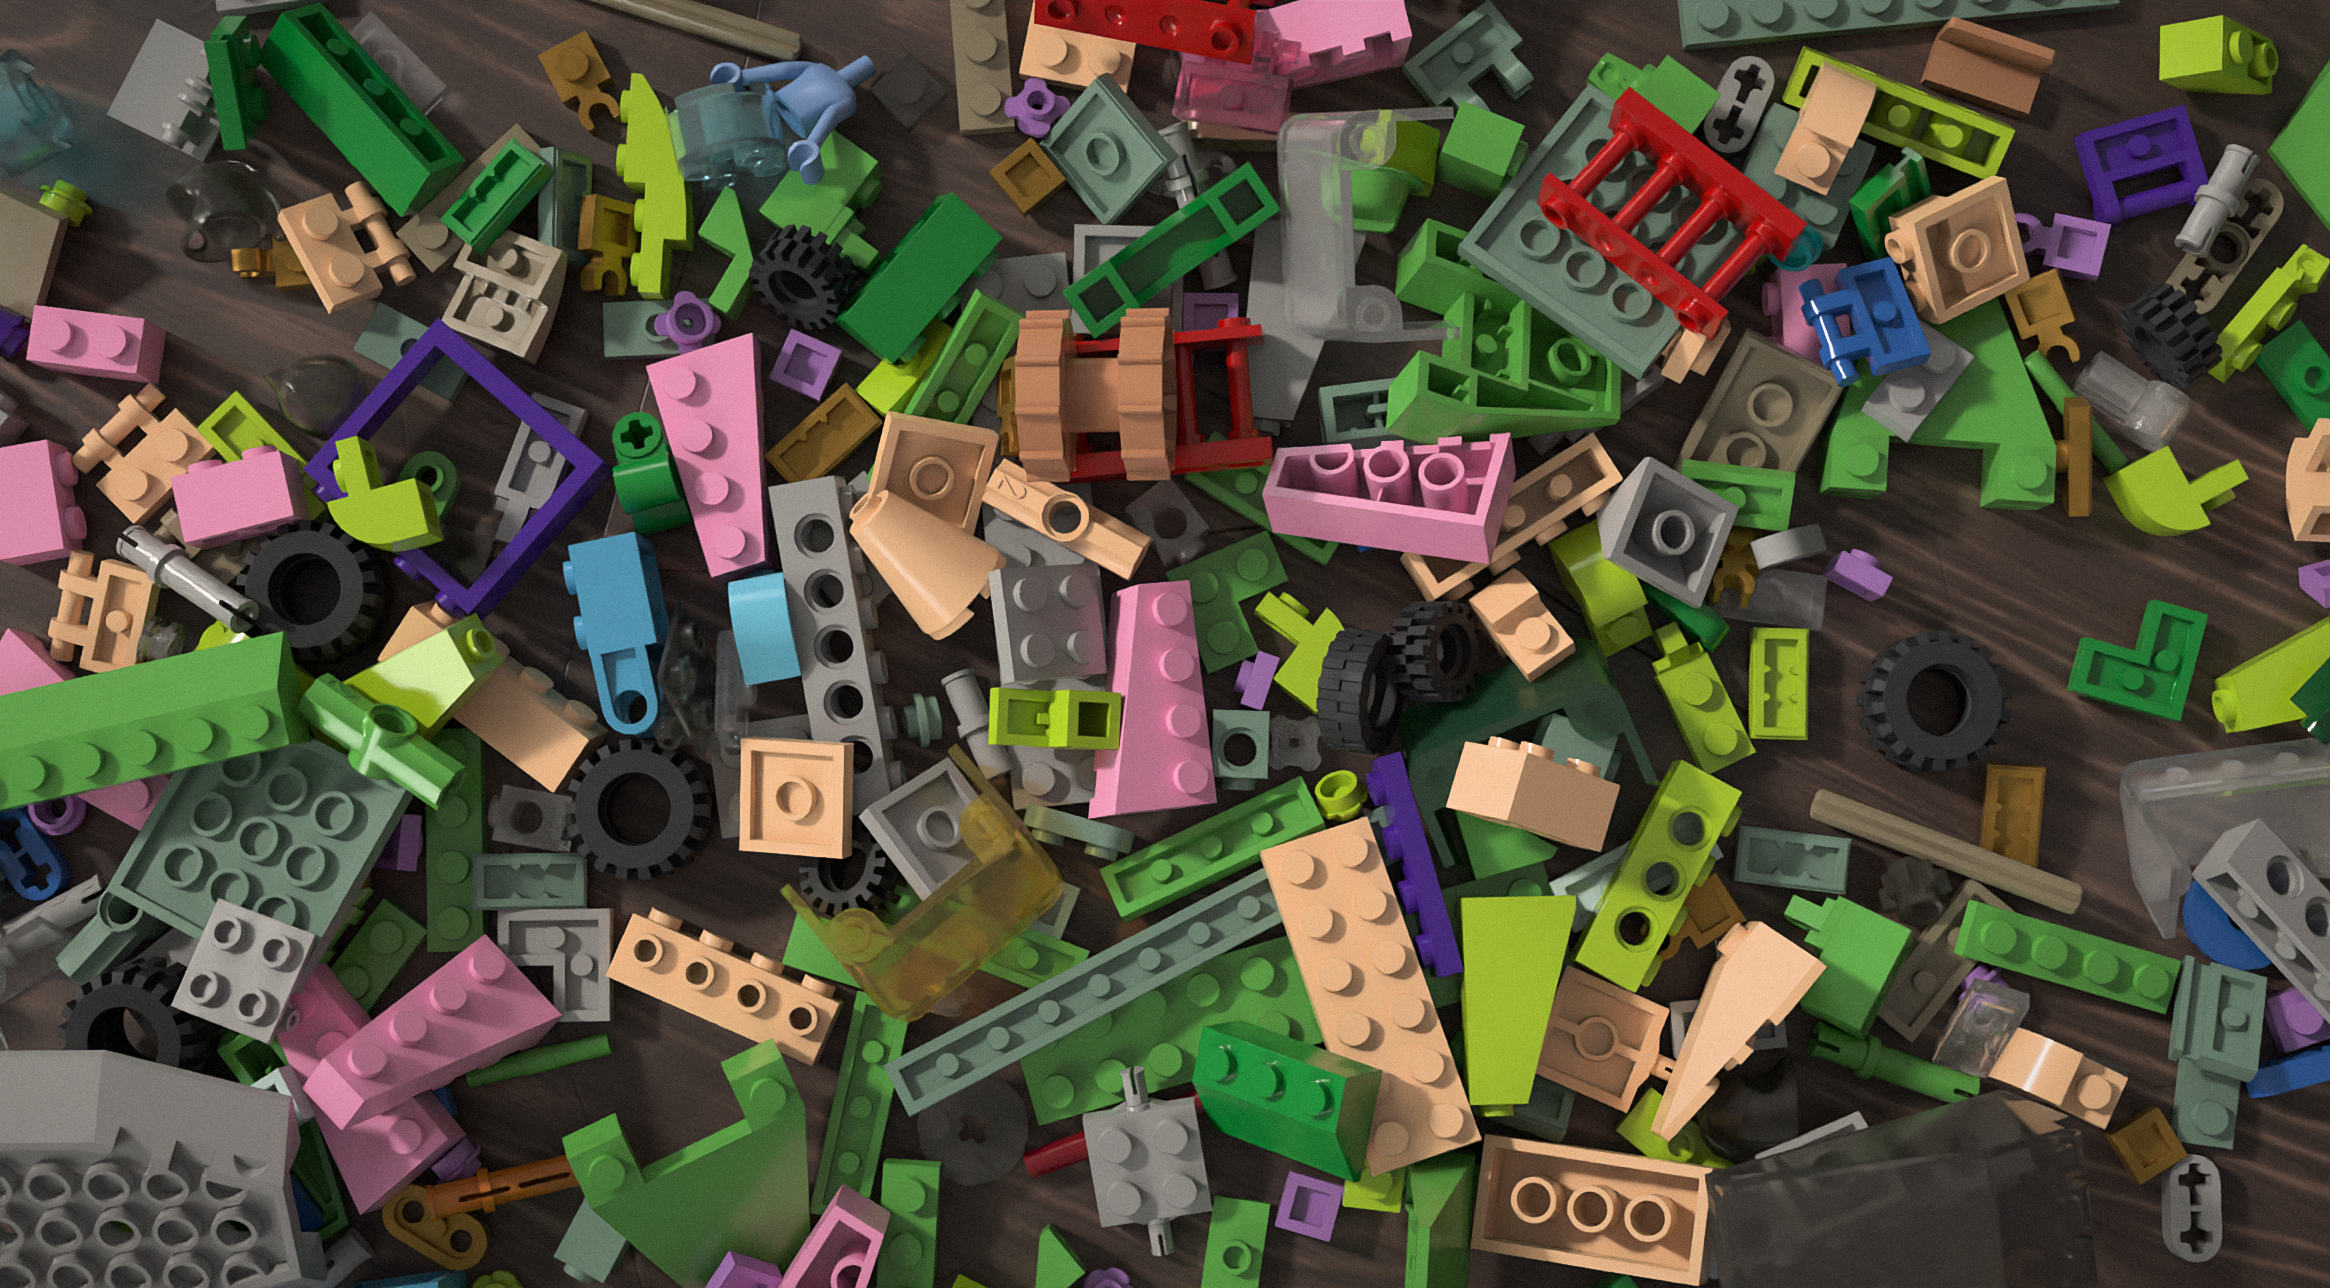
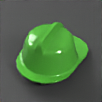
M1303 148L1298 150V157L1304 163L1324 174V201L1331 217L1342 227L1354 231L1382 234L1393 232L1410 194H1418L1424 191L1425 188L1423 180L1406 171L1380 165L1363 164L1317 149Z

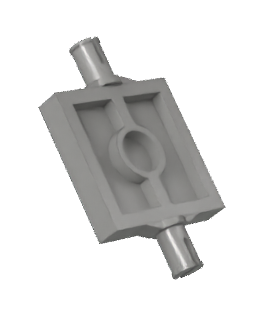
M1134 1066L1136 1088H1134L1131 1067L1120 1071L1126 1102L1110 1110L1083 1114L1082 1121L1101 1228L1129 1223L1148 1224L1152 1255L1162 1256L1160 1234L1163 1239L1165 1255H1169L1176 1250L1173 1243L1170 1221L1182 1215L1213 1211L1195 1097L1169 1101L1148 1098L1144 1067Z

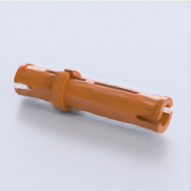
M562 1155L489 1173L487 1167L477 1169L476 1176L434 1186L427 1185L425 1190L431 1219L434 1222L440 1218L483 1209L484 1214L496 1211L495 1205L545 1195L580 1185L567 1160V1156Z

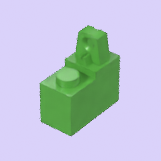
M1607 52L1593 68L1585 82L1586 85L1590 83L1615 101L1628 87H1631L1692 135L1722 95L1669 55L1665 57L1658 68L1649 63L1643 70H1640Z
M1462 100L1437 161L1434 179L1494 202L1531 156L1526 153L1528 143L1519 140L1525 126Z
M833 129L820 148L825 169L823 178L816 184L808 185L803 182L800 170L793 171L790 169L759 212L765 222L775 230L779 228L784 230L787 225L794 224L797 230L802 225L811 227L812 236L816 237L819 231L828 235L825 241L828 245L832 247L837 242L843 248L839 254L841 258L850 256L854 266L869 275L882 257L879 251L860 238L865 232L866 227L858 221L855 211L859 206L864 210L867 209L876 199L883 187V182L879 180L883 172L876 159Z
M1793 895L1784 913L1787 922L1809 932L1804 940L1805 944L1814 948L1819 957L1818 960L1827 966L1799 1000V1004L1803 1011L1864 1041L1915 943L1912 930L1841 896H1838L1836 901L1827 897L1821 907Z

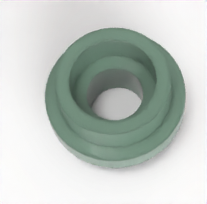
M920 692L910 694L909 705L901 707L904 735L906 739L915 738L918 748L929 747L930 741L942 738V722L935 696L922 697Z

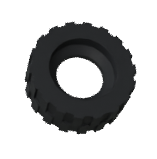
M1347 627L1344 628V631L1340 630L1336 634L1334 641H1331L1321 666L1322 671L1317 687L1318 698L1316 699L1318 728H1320V736L1323 742L1327 743L1326 746L1328 748L1375 755L1384 752V748L1388 747L1391 743V738L1396 733L1404 706V695L1398 690L1402 682H1394L1391 673L1397 667L1396 665H1388L1387 655L1394 654L1395 646L1388 645L1389 635H1394L1393 633Z

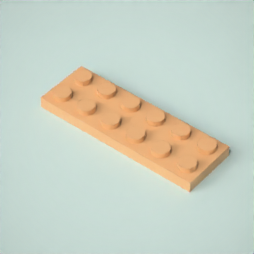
M1368 817L1262 850L1260 857L1327 1051L1383 1070L1365 1155V1162L1370 1177L1372 1178L1482 1140Z

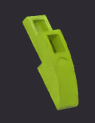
M631 73L630 90L622 91L620 101L622 123H628L626 144L618 145L616 156L618 177H624L623 182L633 194L645 195L644 199H637L635 204L636 232H642L641 252L633 253L631 258L632 286H638V293L645 301L669 300L673 250L694 251L695 217L692 189L684 154L666 110L644 75Z

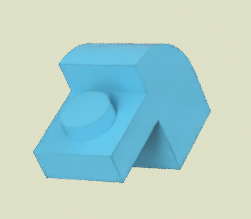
M759 569L748 573L743 579L729 582L728 593L731 620L746 686L801 676L783 571L776 572L773 569Z

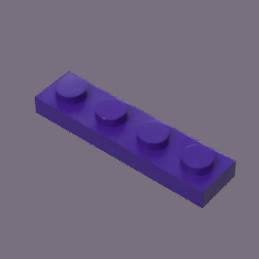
M1401 751L1370 761L1372 772L1366 774V781L1374 805L1382 804L1388 826L1382 828V838L1389 858L1391 860L1398 859L1404 881L1397 883L1398 894L1407 915L1414 914L1419 935L1413 937V945L1422 969L1429 968L1432 978L1445 977L1464 971Z

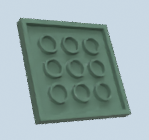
M1589 83L1517 172L1516 177L1512 178L1459 244L1457 255L1641 381L1682 328V325L1674 316V311L1568 228L1560 229L1553 225L1544 216L1541 207L1537 205L1542 181L1549 172L1568 186L1614 136L1613 131L1608 128L1615 100ZM1630 151L1586 200L1612 220L1658 170L1657 166L1639 151ZM1674 185L1634 228L1630 235L1657 254L1702 204L1700 198L1683 185ZM1718 219L1674 269L1701 289L1746 239L1745 233L1727 219Z
M312 737V742L174 773L106 888V891L198 941L201 939L218 898L317 935L318 937L294 990L295 993L300 995L414 794L392 779L377 780L359 773L349 763L348 756Z

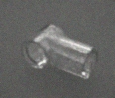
M2103 351L2097 353L2083 369L2072 390L2077 396H2084L2091 406L2121 424L2119 429L2126 438L2151 452L2168 446L2193 407L2192 400L2177 388L2162 381H2148Z

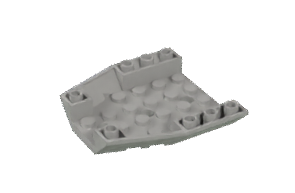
M107 1050L0 1051V1222L9 1224L17 1231V1233H7L0 1226V1288H304L326 1282L328 1272L320 1232H301L289 1174L301 1144L292 1096ZM109 1221L123 1222L130 1226L134 1232H121L115 1224ZM226 1221H239L245 1224L250 1229V1231H236V1229Z

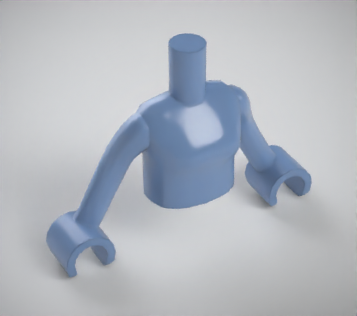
M864 55L839 71L823 63L817 64L806 61L781 62L740 70L734 63L726 62L718 64L713 68L710 80L714 92L722 93L725 103L733 107L745 100L747 96L745 86L780 80H794L774 93L773 99L777 110L791 129L802 138L808 137L807 140L797 141L792 144L788 151V161L791 170H800L804 183L813 185L818 183L825 174L820 154L821 146L837 124L851 117L857 110L856 94L853 88L876 75L877 72L871 59Z

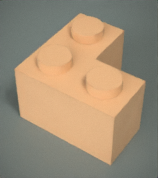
M1490 736L1488 745L1465 742L1446 807L1492 823L1523 829L1567 845L1601 852L1620 785L1599 778L1601 771L1599 766L1568 758L1566 766L1552 761L1555 751L1528 742L1521 741V744L1506 739Z

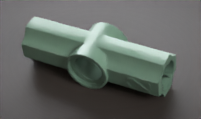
M105 890L99 899L96 916L55 959L58 961V966L69 978L83 985L89 982L90 979L122 964L141 942L157 939L164 933L169 924L141 909L138 910L136 917L129 922L130 911L134 905Z

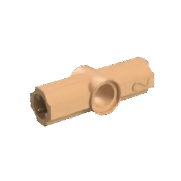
M1005 458L993 472L981 499L985 504L1050 538L1057 545L1069 548L1130 581L1139 568L1152 541V537L1090 505L1077 494L1064 491L1050 482H1027L1025 469ZM1064 506L1078 508L1081 511V522L1077 529L1065 534L1056 532L1053 528L1052 520L1057 510Z

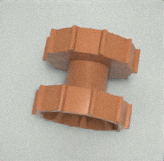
M1170 308L1126 309V317H1121L1119 354L1117 358H1077L1076 333L1073 331L1070 320V310L1026 311V319H1019L1020 330L1017 355L1015 356V416L1017 417L1020 448L1019 459L1022 461L1026 471L1027 482H1070V473L1076 471L1078 436L1080 433L1120 432L1121 459L1124 461L1127 471V481L1170 480L1171 471L1175 470L1176 436L1178 432L1175 335L1170 319Z

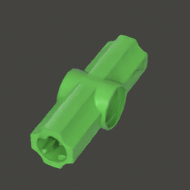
M329 673L318 677L309 690L303 694L297 710L301 712L300 717L349 750L348 761L356 771L377 780L392 779L437 811L450 802L467 777L468 773L465 771L464 765L416 733L417 722L407 711L387 703L373 704Z

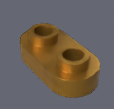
M410 1183L383 1206V1222L392 1236L449 1270L462 1271L480 1263L490 1250V1229L487 1223L472 1211L440 1218L438 1221L432 1222L425 1190L426 1184ZM411 1201L421 1203L424 1208V1216L420 1221H415L408 1215L407 1209ZM458 1230H465L471 1235L472 1245L468 1250H463L456 1245L455 1235Z

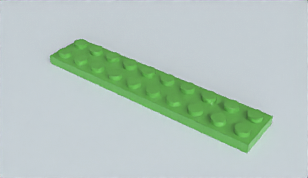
M1543 861L1480 880H1471L1441 889L1458 951L1457 902L1461 898L1553 896L1548 884L1549 880ZM1400 901L1398 905L1413 944V937L1419 935L1414 914L1407 915ZM1288 935L1221 954L1021 1059L1020 1062L1039 1126L1126 1101L1120 1071L1131 1067L1134 1088H1136L1134 1066L1144 1067L1148 1094L1192 1081L1203 1026L1242 1020L1310 1045L1324 1042ZM1568 943L1561 971L1565 964L1575 968L1573 961L1568 958L1570 954ZM1421 968L1435 1009L1461 1001L1460 972L1445 977L1432 978L1429 968Z

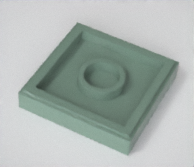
M1108 72L1094 79L1038 145L1103 225L1117 224L1178 157Z

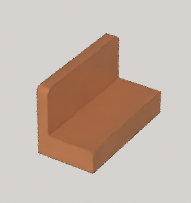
M1952 17L1936 34L1920 85L2024 119L2030 112L2042 73L2054 63L2057 51L1957 17Z

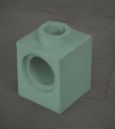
M1213 709L1211 757L1214 779H1222V789L1255 790V780L1268 779L1270 711ZM1242 735L1253 742L1256 753L1254 760L1250 764L1238 767L1226 760L1223 748L1229 738Z
M585 1197L554 1257L566 1263L563 1270L573 1278L593 1285L596 1280L605 1283L615 1275L631 1243L591 1209Z

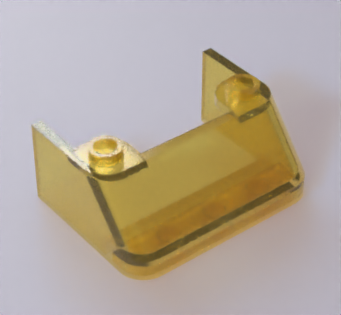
M957 744L951 747L948 753L959 771L980 794L965 808L960 819L961 836L976 857L891 929L887 930L872 912L862 908L844 910L825 924L807 901L789 883L780 890L821 942L879 1009L889 1018L898 1022H912L925 1015L1050 909L1060 898L1063 889L1062 875L1056 864L1009 804Z

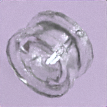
M153 616L146 623L138 641L136 653L138 662L146 663L180 655L186 637L185 625L174 622L167 626L165 618Z

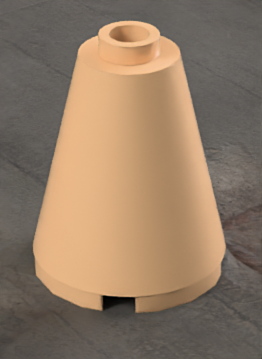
M884 490L877 495L873 492H868L855 504L849 514V518L853 520L850 528L851 535L920 629L935 640H941L951 635L974 615L967 607L980 593L985 599L991 595L988 572L1005 568L1006 559L998 552L996 547L888 490Z

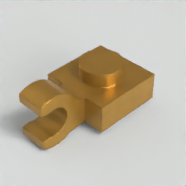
M284 232L272 233L273 249L242 248L231 250L233 272L240 273L241 279L275 276L276 287L281 291L315 288Z

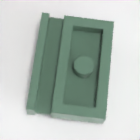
M2186 955L2179 967L2168 1059L2177 1061L2178 1058L2193 1061V1067L2250 1083L2258 1072L2267 977L2214 962L2206 966L2194 962L2195 957Z

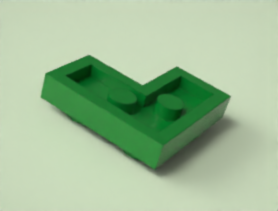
M2156 599L2148 601L2135 650L2089 637L2080 639L2066 692L2166 721H2180L2208 614Z

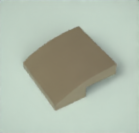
M508 229L503 231L482 256L465 242L453 265L455 269L464 274V277L442 321L463 337L535 365L558 309L566 275L568 254L563 250Z

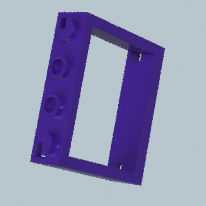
M437 318L305 466L304 470L317 481L312 491L324 502L348 497V492L343 493L339 488L334 475L333 461L339 459L335 442L354 436H359L368 442L445 354L448 355L576 467L469 589L423 548L419 547L398 552L399 555L395 558L394 563L418 583L426 577L437 586L440 592L435 596V599L459 619L465 613L468 615L477 613L479 619L483 621L613 474V468L456 331Z

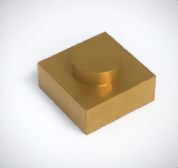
M1032 137L989 171L990 177L1024 218L1067 184L1066 178Z
M2150 1105L2104 1134L2132 1181L2140 1185L2188 1156L2157 1106Z

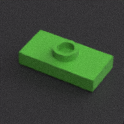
M1214 1194L1201 1288H1258L1270 1202Z

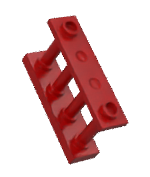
M1035 0L1034 24L1251 65L1257 11L1250 10L1249 8L1252 3L1275 8L1278 0H1229L1227 5L1202 0Z
M1628 87L1615 101L1608 128L1613 131L1614 136L1568 186L1549 172L1542 181L1537 205L1541 207L1542 213L1553 225L1560 229L1568 228L1673 310L1675 318L1684 328L1693 333L1701 332L1709 340L1713 341L1720 333L1729 312L1719 302L1763 253L1772 254L1783 263L1797 247L1807 223L1631 87ZM1630 151H1639L1656 164L1658 170L1611 220L1586 199ZM1674 185H1683L1700 198L1702 204L1659 252L1655 254L1631 236L1630 233ZM1718 219H1727L1745 233L1746 239L1706 284L1699 289L1674 268Z
M1234 317L1217 321L1218 328L1174 333L1178 432L1176 436L1175 470L1171 471V475L1272 466L1275 457L1274 442L1271 436L1261 437L1260 429H1254L1247 347L1265 344V334L1261 324L1251 325L1250 318ZM1076 334L1077 358H1117L1120 338L1085 341L1083 334ZM1225 348L1232 431L1227 432V440L1205 442L1204 434H1199L1192 351ZM1080 433L1078 436L1076 471L1070 473V482L1051 483L1055 486L1127 479V471L1124 461L1121 459V441L1115 443L1116 451L1094 453V446L1088 445L1087 433Z

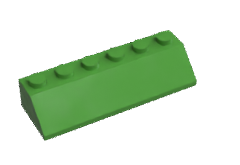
M287 631L1 695L0 812L312 742L308 723L300 717L301 712L297 710L302 696Z

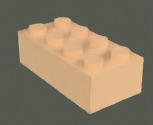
M1485 1134L1470 1249L1701 1286L1708 1283L1721 1168L1502 1134Z

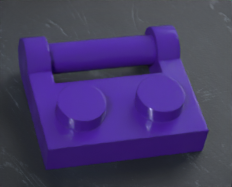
M2185 104L2084 132L2073 139L2093 200L2094 220L2111 224L2110 229L2120 227L2124 219L2187 202L2188 205L2194 206L2197 204L2194 196L2200 185H2207L2209 182ZM2178 166L2181 181L2117 199L2113 184Z

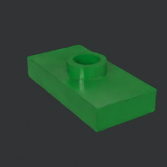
M512 137L440 220L482 256L555 172Z
M2300 319L2264 343L2255 362L2308 433L2311 434L2318 418L2330 419V358Z

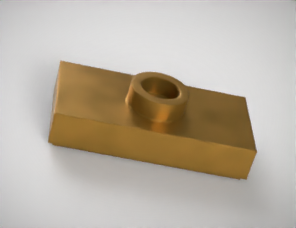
M846 382L764 456L788 483L827 477L884 427V423Z
M2084 396L2063 397V440H2054L2057 447L2055 474L2063 473V506L2069 517L2089 516V513H2092L2093 408Z
M1986 761L1980 848L2037 868L2046 768L2044 766Z

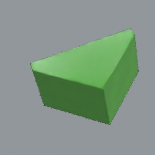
M1449 808L1470 880H1480L1551 859L1558 849L1523 829L1492 823Z

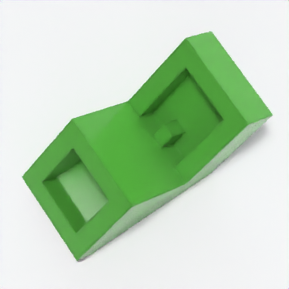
M725 186L698 234L706 245L732 259L731 264L708 303L716 313L735 323L754 292L751 283L755 278L749 277V269L752 267L751 263L757 254L744 205L737 193Z
M1049 1223L1042 1229L1040 1235L1035 1288H1068L1085 1273L1086 1264L1053 1224Z

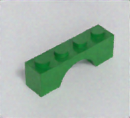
M1249 162L1245 163L1068 286L1062 293L1095 339L1120 322L1121 317H1126V309L1140 308L1177 279L1223 248L1237 241L1281 209Z

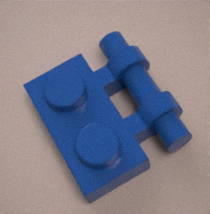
M1892 257L1840 269L1834 280L1838 288L1837 292L1825 294L1819 279L1808 280L1799 286V291L1804 301V305L1801 307L1806 324L1815 328L1822 346L1819 350V356L1826 370H1832L1839 387L1851 385L1859 379L1853 363L1857 359L1866 357L1873 376L1927 363L1932 352ZM1848 314L1856 335L1843 338L1835 318Z

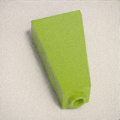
M474 613L342 681V683L373 704L387 703L404 709L417 722L416 733L430 741L504 662L496 649L493 636L484 628L477 613ZM307 721L318 741L348 756L349 750Z
M2330 616L2214 679L2216 691L2212 694L2213 710L2218 721L2224 723L2226 733L2265 727L2302 719L2306 716L2290 698L2330 657Z
M1576 895L1461 898L1457 902L1459 955L1464 971L1460 972L1464 1091L1470 1106L1479 1105V1117L1514 1116L1513 1105L1528 1104L1576 911Z

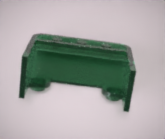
M1585 637L1571 638L1575 644L1576 651L1532 682L1526 679L1513 662L1475 678L1474 681L1477 683V686L1473 692H1467L1468 697L1464 700H1456V702H1419L1407 708L1400 716L1397 736L1410 785L1444 868L1456 870L1465 866L1442 812V808L1447 805L1461 756L1459 751L1464 749L1465 742H1482L1489 739L1490 736H1496L1564 707L1573 729L1580 736L1588 740L1603 741L1625 732L1646 784L1650 788L1661 785L1608 658L1595 641Z

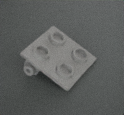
M156 19L107 115L205 163L221 132L204 41Z
M218 898L171 1006L271 1045L275 1033L280 1034L284 1030L291 1032L298 1025L300 1012L294 1009L290 999L318 936Z

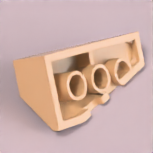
M1748 921L1744 927L1740 923L1735 924L1717 946V949L1722 954L1711 968L1650 1131L1660 1139L1669 1142L1719 1087L1720 1080L1715 1075L1720 1069L1724 1068L1726 1071H1730L1738 1063L1741 1065L1754 1051L1753 1045L1757 1038L1754 1033L1760 1026L1765 1027L1771 1022L1777 1026L1827 967L1817 958L1761 921Z

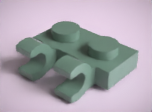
M1486 0L1403 64L1402 69L1404 75L1435 112H1438L1449 103L1455 114H1457L1462 100L1490 111L1485 102L1470 86L1491 70L1504 92L1513 102H1516L1532 89L1530 83L1534 81V77L1513 54L1521 48L1523 39L1490 0Z

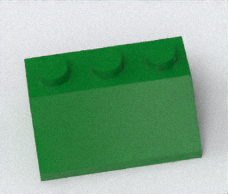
M953 192L937 196L860 284L834 323L885 363L894 364L898 358L906 363L927 340V337L921 331L936 315L941 321L944 320L960 303L964 296L958 289L971 274L979 279L998 259L1000 254L994 247L1003 237Z
M1242 1020L1203 1026L1192 1082L1213 1129L1351 1182L1360 1181L1383 1070Z

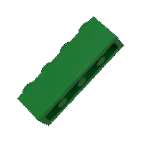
M321 2L282 12L260 50V64L400 217L422 210L454 180L466 160Z

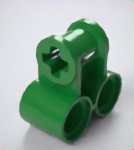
M634 412L622 417L616 423L612 432V441L618 465L613 466V477L621 505L627 515L631 514L638 534L646 536L693 523L694 520L669 440L664 437L658 420L651 414L644 412Z

